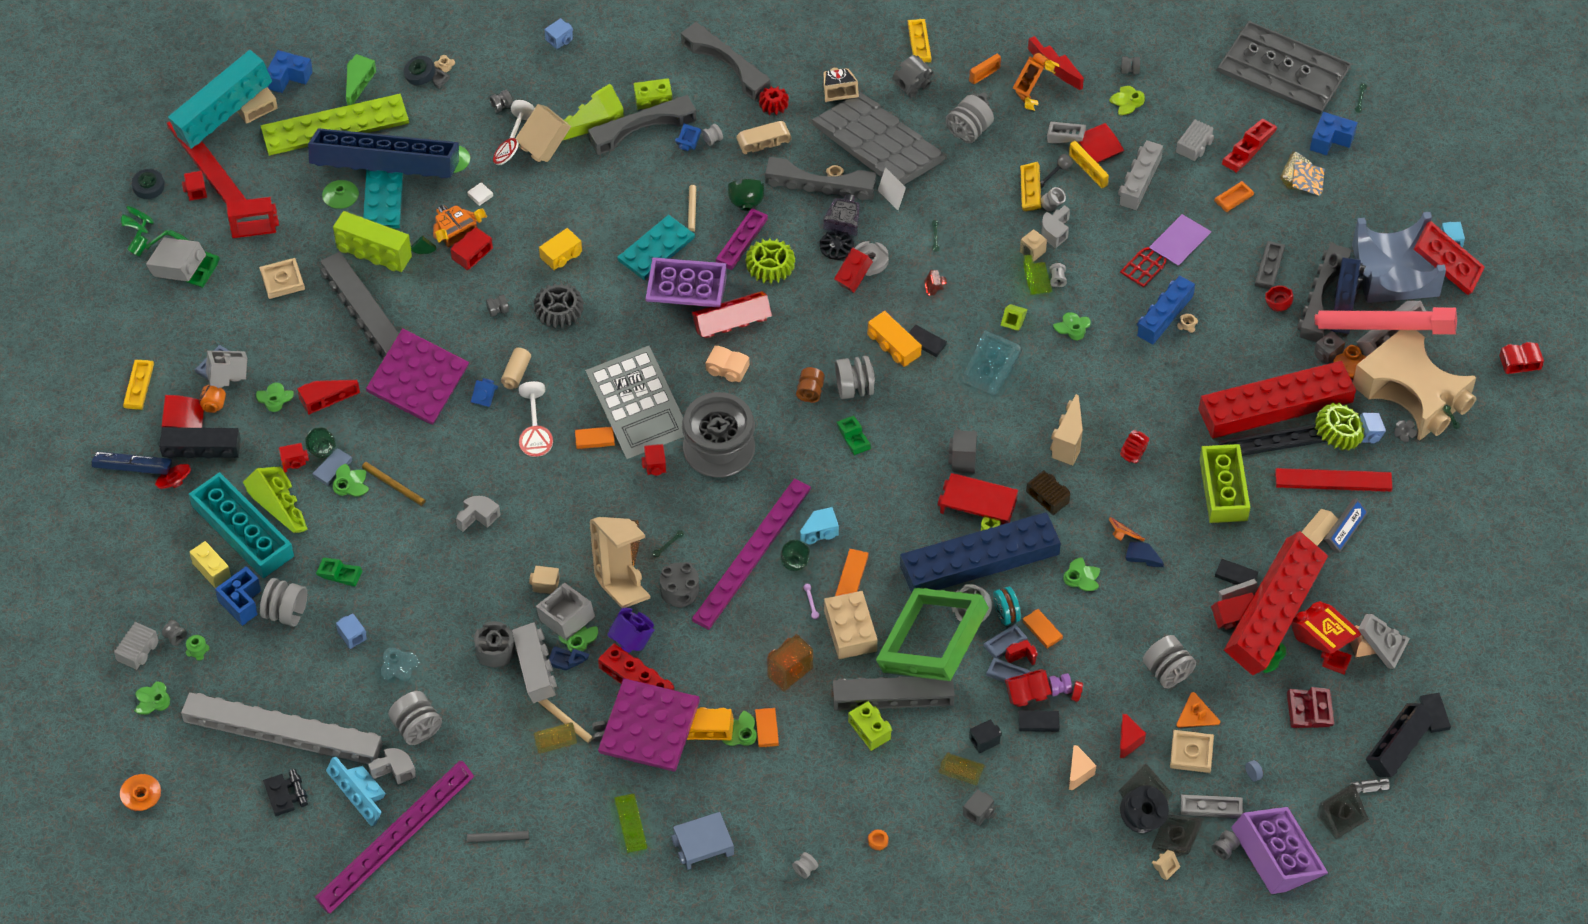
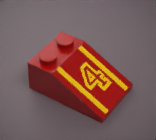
M1321 601L1315 602L1307 610L1297 613L1291 623L1295 638L1299 642L1329 654L1334 653L1362 635L1333 606Z

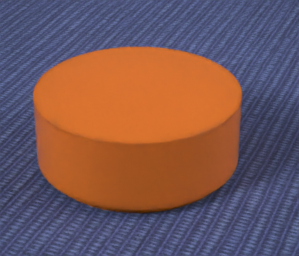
M874 830L869 834L868 844L872 849L883 850L887 847L889 838L886 832Z

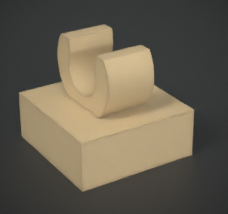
M1170 850L1160 854V858L1152 862L1154 868L1159 871L1160 876L1165 880H1168L1180 868L1174 852Z

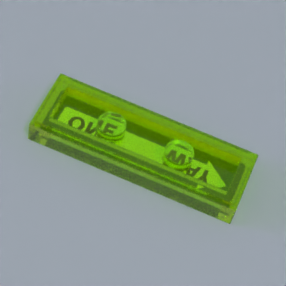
M635 794L614 797L627 853L647 849Z

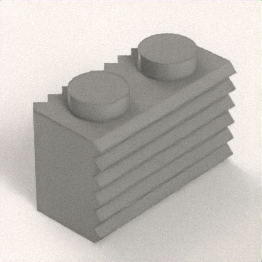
M1194 119L1177 142L1176 153L1193 161L1198 156L1202 157L1206 145H1211L1214 139V135H1212L1213 127Z
M134 622V625H132L114 651L116 660L137 670L140 665L145 664L148 658L147 654L151 649L154 650L158 644L156 631Z

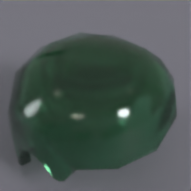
M319 427L308 432L305 438V445L308 451L315 457L326 458L333 453L336 447V440L333 434L326 428Z
M797 539L789 540L782 547L780 553L781 563L788 570L800 571L809 562L810 549L803 541Z

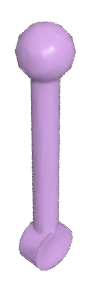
M805 584L803 588L807 592L811 606V617L818 619L819 613L815 610L810 592L811 586L810 584Z

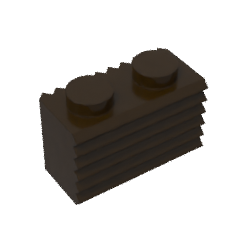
M1045 470L1027 483L1026 492L1052 515L1056 514L1070 502L1069 489L1059 484L1052 474L1046 473Z

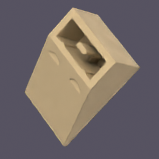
M1077 394L1073 401L1070 400L1066 407L1067 413L1065 415L1062 414L1059 420V428L1054 429L1051 437L1053 442L1050 447L1052 458L1072 466L1080 453L1083 432L1079 395Z

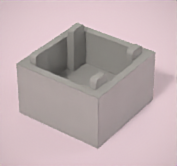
M566 583L562 584L536 606L540 621L566 641L595 617L591 601Z

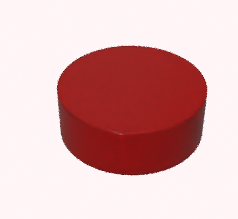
M1075 681L1071 700L1077 702L1080 700L1083 682Z

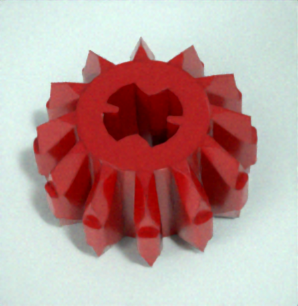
M770 86L769 89L764 88L763 92H760L759 106L763 112L768 111L769 115L774 112L777 116L778 111L784 113L785 109L788 108L789 96L785 89H780L779 86L776 88Z
M1133 430L1123 444L1120 453L1121 457L1128 462L1136 464L1148 446L1149 437L1140 431Z

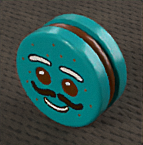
M1008 586L1001 590H995L993 592V602L1001 623L1009 625L1013 622H1019L1021 620V610L1013 589Z

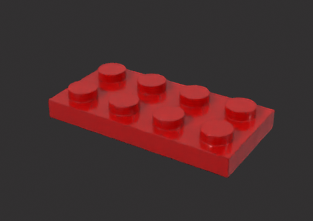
M1432 221L1426 223L1414 250L1435 268L1437 265H1445V276L1467 295L1471 294L1485 266Z

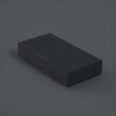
M916 324L909 332L922 345V350L935 357L947 345V341Z
M1221 559L1215 577L1238 585L1252 579L1256 581L1259 572Z
M1440 693L1421 695L1419 698L1420 703H1422L1434 720L1429 726L1430 732L1450 730L1451 725Z
M1019 711V731L1059 732L1060 730L1059 711Z

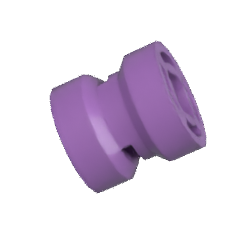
M1068 673L1062 674L1061 677H1048L1051 696H1058L1062 692L1065 694L1072 693V684Z

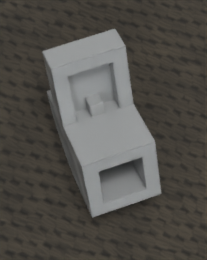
M1065 205L1060 210L1057 209L1053 215L1046 212L1042 219V236L1054 248H1057L1068 238L1069 227L1064 223L1069 220L1070 209Z
M485 496L467 498L463 501L464 510L460 511L457 515V528L464 532L475 520L488 528L500 516L499 505Z
M385 749L384 758L375 759L372 763L368 764L369 772L373 779L392 772L397 784H401L416 777L415 767L409 755L400 749Z

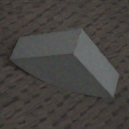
M436 68L432 80L434 85L440 89L450 79V75Z

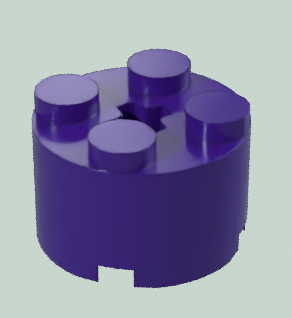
M622 608L607 635L612 640L618 642L626 652L631 653L632 650L642 651L655 631L653 629L654 623L641 612L635 614L632 613L633 609Z

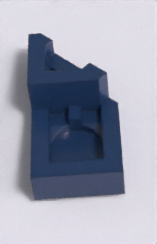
M1129 543L1125 557L1127 561L1146 562L1147 566L1164 567L1163 561L1149 543Z
M554 646L549 660L552 667L568 670L588 660L589 654L576 649L570 652Z

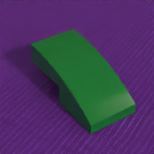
M205 252L206 256L190 280L185 282L203 288L220 260L219 256Z
M854 415L837 422V426L853 455L871 449V444L863 434L862 426Z
M323 558L316 574L324 579L356 587L362 574V569L360 566L345 565L339 559Z

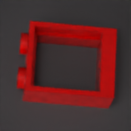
M271 197L226 202L232 238L276 233V226H279L276 204H272ZM267 214L269 219L238 222L237 218Z

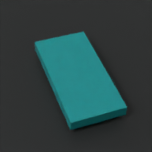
M366 170L363 218L389 228H400L403 173Z
M668 214L621 253L617 259L637 276L645 280L650 276L652 258L670 259L695 238V234Z

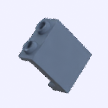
M720 812L673 827L674 835L671 836L674 847H679L678 857L680 863L685 864L687 870L691 869L692 863L725 853L726 857L734 855V845Z

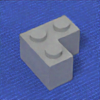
M207 351L206 374L210 386L222 388L229 386L230 380L240 381L241 379H246L247 356L244 351Z

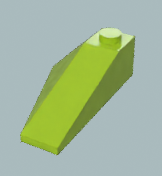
M611 84L596 91L591 96L592 100L586 105L581 104L574 116L569 115L564 119L571 128L563 140L588 134V130L595 126L624 117L623 106Z
M281 466L257 468L243 481L248 494L293 533L308 530L302 512L294 506V502H297L296 496L290 495L288 489L292 488V485Z

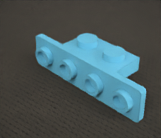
M333 757L326 772L370 826L376 825L381 815V810L374 802L384 798L386 793L363 766L347 770L337 757Z

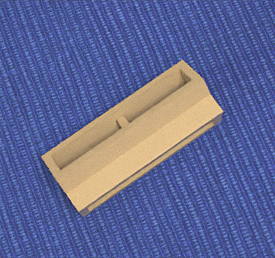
M1321 509L1304 528L1302 533L1318 546L1333 528L1338 518L1331 511Z

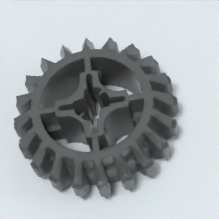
M554 282L553 286L547 284L546 289L541 288L540 293H536V298L533 301V308L537 319H540L542 324L546 323L547 327L553 324L555 329L557 325H560L563 329L564 324L570 327L571 321L576 323L577 318H581V312L584 310L580 291H577L576 287L571 288L570 284L564 286L562 282L560 285H556ZM571 301L573 305L569 308L568 303ZM548 302L549 307L545 308L544 305Z

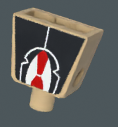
M832 68L830 71L824 72L825 102L859 97L858 81L849 69Z

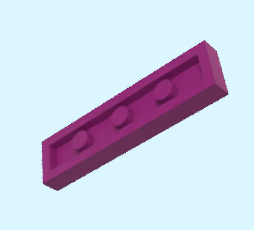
M752 208L717 256L716 263H726V268L733 270L767 222L768 215Z

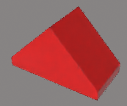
M1127 714L1122 715L1120 758H1125L1145 743L1146 733Z

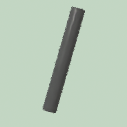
M529 831L467 834V842L529 839Z

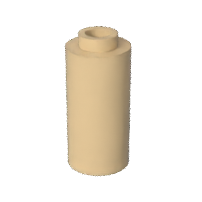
M515 348L501 378V383L505 388H518L531 358V354L523 348Z

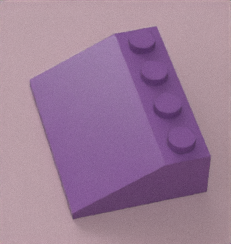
M652 258L646 301L720 307L726 285V263Z
M1288 807L1243 813L1231 827L1271 894L1287 892L1328 874Z

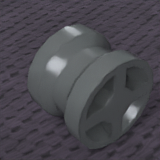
M173 620L164 626L162 635L165 638H169V642L174 646L186 638L187 631L184 628H180L179 623Z

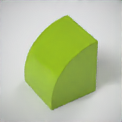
M1009 304L1005 308L1001 326L1019 331L1028 309Z

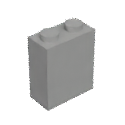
M164 237L146 263V266L155 277L189 281L206 256V253L199 242Z

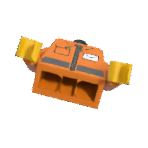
M1036 53L1033 58H1028L1013 86V89L1016 90L1018 96L1025 103V108L1035 111L1034 105H1038V101L1030 99L1029 94L1045 67L1047 71L1055 74V66L1059 67L1058 63L1049 60L1040 53Z
M441 205L436 210L438 215H436V223L433 225V237L438 243L444 240L446 246L450 247L464 238L467 232L477 227L476 221L480 223L482 218H487V215L483 208L471 212L461 209L459 206L447 209L445 205Z

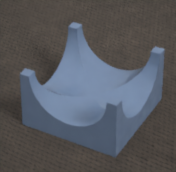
M1424 212L1419 221L1413 226L1395 233L1374 232L1366 226L1365 218L1357 219L1352 247L1355 258L1361 260V263L1366 266L1364 275L1360 277L1363 278L1362 286L1367 303L1440 296L1446 273L1445 265H1437L1435 268L1414 250L1426 223L1432 220L1431 212Z

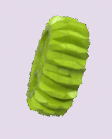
M762 238L761 243L756 241L754 246H750L746 254L745 260L748 272H750L751 277L755 276L757 281L762 278L763 283L766 280H769L770 283L776 280L779 283L780 278L785 280L786 275L790 276L791 271L795 267L793 250H791L790 245H785L784 241L779 242L778 238L775 241H772L771 238L765 241Z
M1332 403L1323 407L1317 414L1318 416L1315 421V429L1318 430L1317 435L1322 436V441L1326 440L1328 445H1333L1334 449L1339 447L1341 451L1343 449L1349 451L1357 447L1364 439V428L1362 427L1363 423L1359 413H1355L1353 408L1349 409L1347 404L1342 406L1340 403L1337 405Z

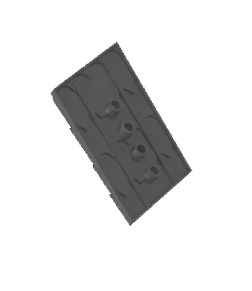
M1248 21L1216 71L1320 114L1352 63Z
M861 92L858 93L859 97L849 98L831 108V110L819 115V117L817 116L812 119L813 126L879 176H883L886 167L903 185L937 166L945 159V155L941 153L940 149L924 140L923 136L899 122L897 117L881 108L880 104Z

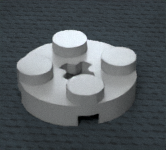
M865 241L855 247V249L869 257H874L873 263L865 275L878 274L887 267L889 263L888 250L881 243L875 242L873 244Z

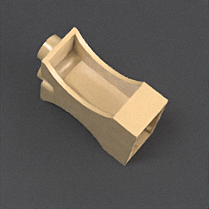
M1399 330L1357 364L1353 384L1368 399L1390 400L1406 408L1416 421L1418 428L1417 439L1420 441L1430 432L1436 436L1440 435L1451 421L1450 415L1455 411L1463 415L1473 406L1476 401V396L1472 394L1476 377L1452 375L1439 369L1428 358L1424 348L1425 337L1417 330Z

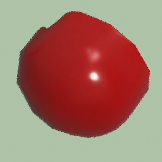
M1280 285L1272 287L1265 294L1268 307L1274 311L1287 310L1291 307L1294 299L1292 289Z

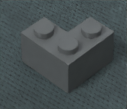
M954 430L953 438H950L948 460V465H952V472L975 473L977 431Z

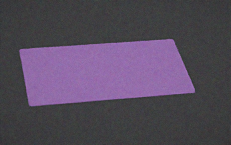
M1181 214L1149 248L1173 263L1180 265L1212 231Z

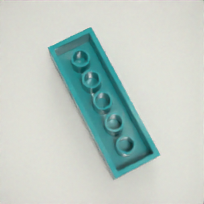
M248 50L169 115L168 118L177 137L192 149L259 92L267 88L272 79L264 61L253 51Z
M220 472L189 493L192 507L263 579L294 557L292 544Z

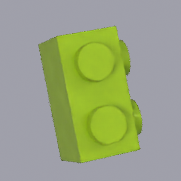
M669 78L634 83L637 110L648 109L671 101L672 91Z
M869 701L848 713L849 724L871 751L891 740V725L888 721H884L881 718L878 708L876 706L873 707Z

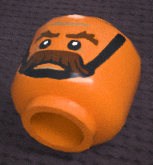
M204 386L199 404L206 412L215 413L223 408L226 392L223 388H217L216 386Z

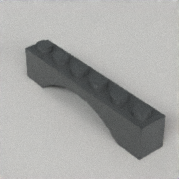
M695 22L681 32V44L692 53L709 55L728 64L738 75L742 84V91L754 101L759 99L760 92H763L764 88H770V79L766 74H763L753 64L747 62L742 55L734 52L729 45L721 42L717 36L712 35L704 26Z
M688 95L678 97L627 115L626 117L612 120L609 123L595 126L588 130L589 141L597 155L614 150L625 136L642 127L657 124L682 126L696 121V109Z
M769 157L765 172V184L773 187L783 186L789 189H803L807 192H823L826 195L837 194L842 197H846V194H851L861 200H872L876 186V173L857 170L841 176H819L797 168L787 159Z
M1330 243L1329 249L1324 250L1322 256L1324 263L1319 264L1317 271L1319 278L1315 277L1312 285L1314 292L1310 291L1307 302H1310L1309 306L1305 305L1302 315L1305 318L1304 320L1300 319L1297 330L1300 331V338L1314 342L1323 338L1326 329H1318V326H1315V314H1318L1319 311H1324L1321 296L1326 287L1339 277L1341 269L1331 268L1328 264V258L1332 253H1338L1343 257L1350 258L1352 249Z

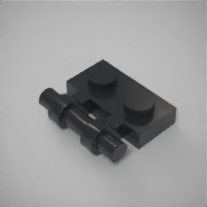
M296 769L288 772L290 778L284 780L283 774L263 780L275 817L294 811L293 803L299 801L301 807L308 805V796L302 788V779L297 774ZM290 787H294L295 793L292 795L288 791Z

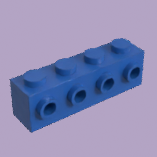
M1180 275L1175 281L1172 280L1168 290L1165 293L1162 292L1158 297L1157 303L1149 307L1146 316H1142L1137 323V336L1153 345L1192 299L1195 284Z

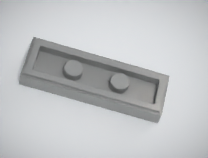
M1181 794V815L1240 818L1243 814V798Z

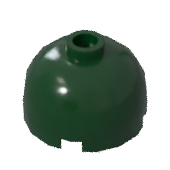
M742 179V183L738 184L736 181L728 184L729 199L736 207L742 208L743 211H750L761 203L764 197V183L761 184L760 180Z

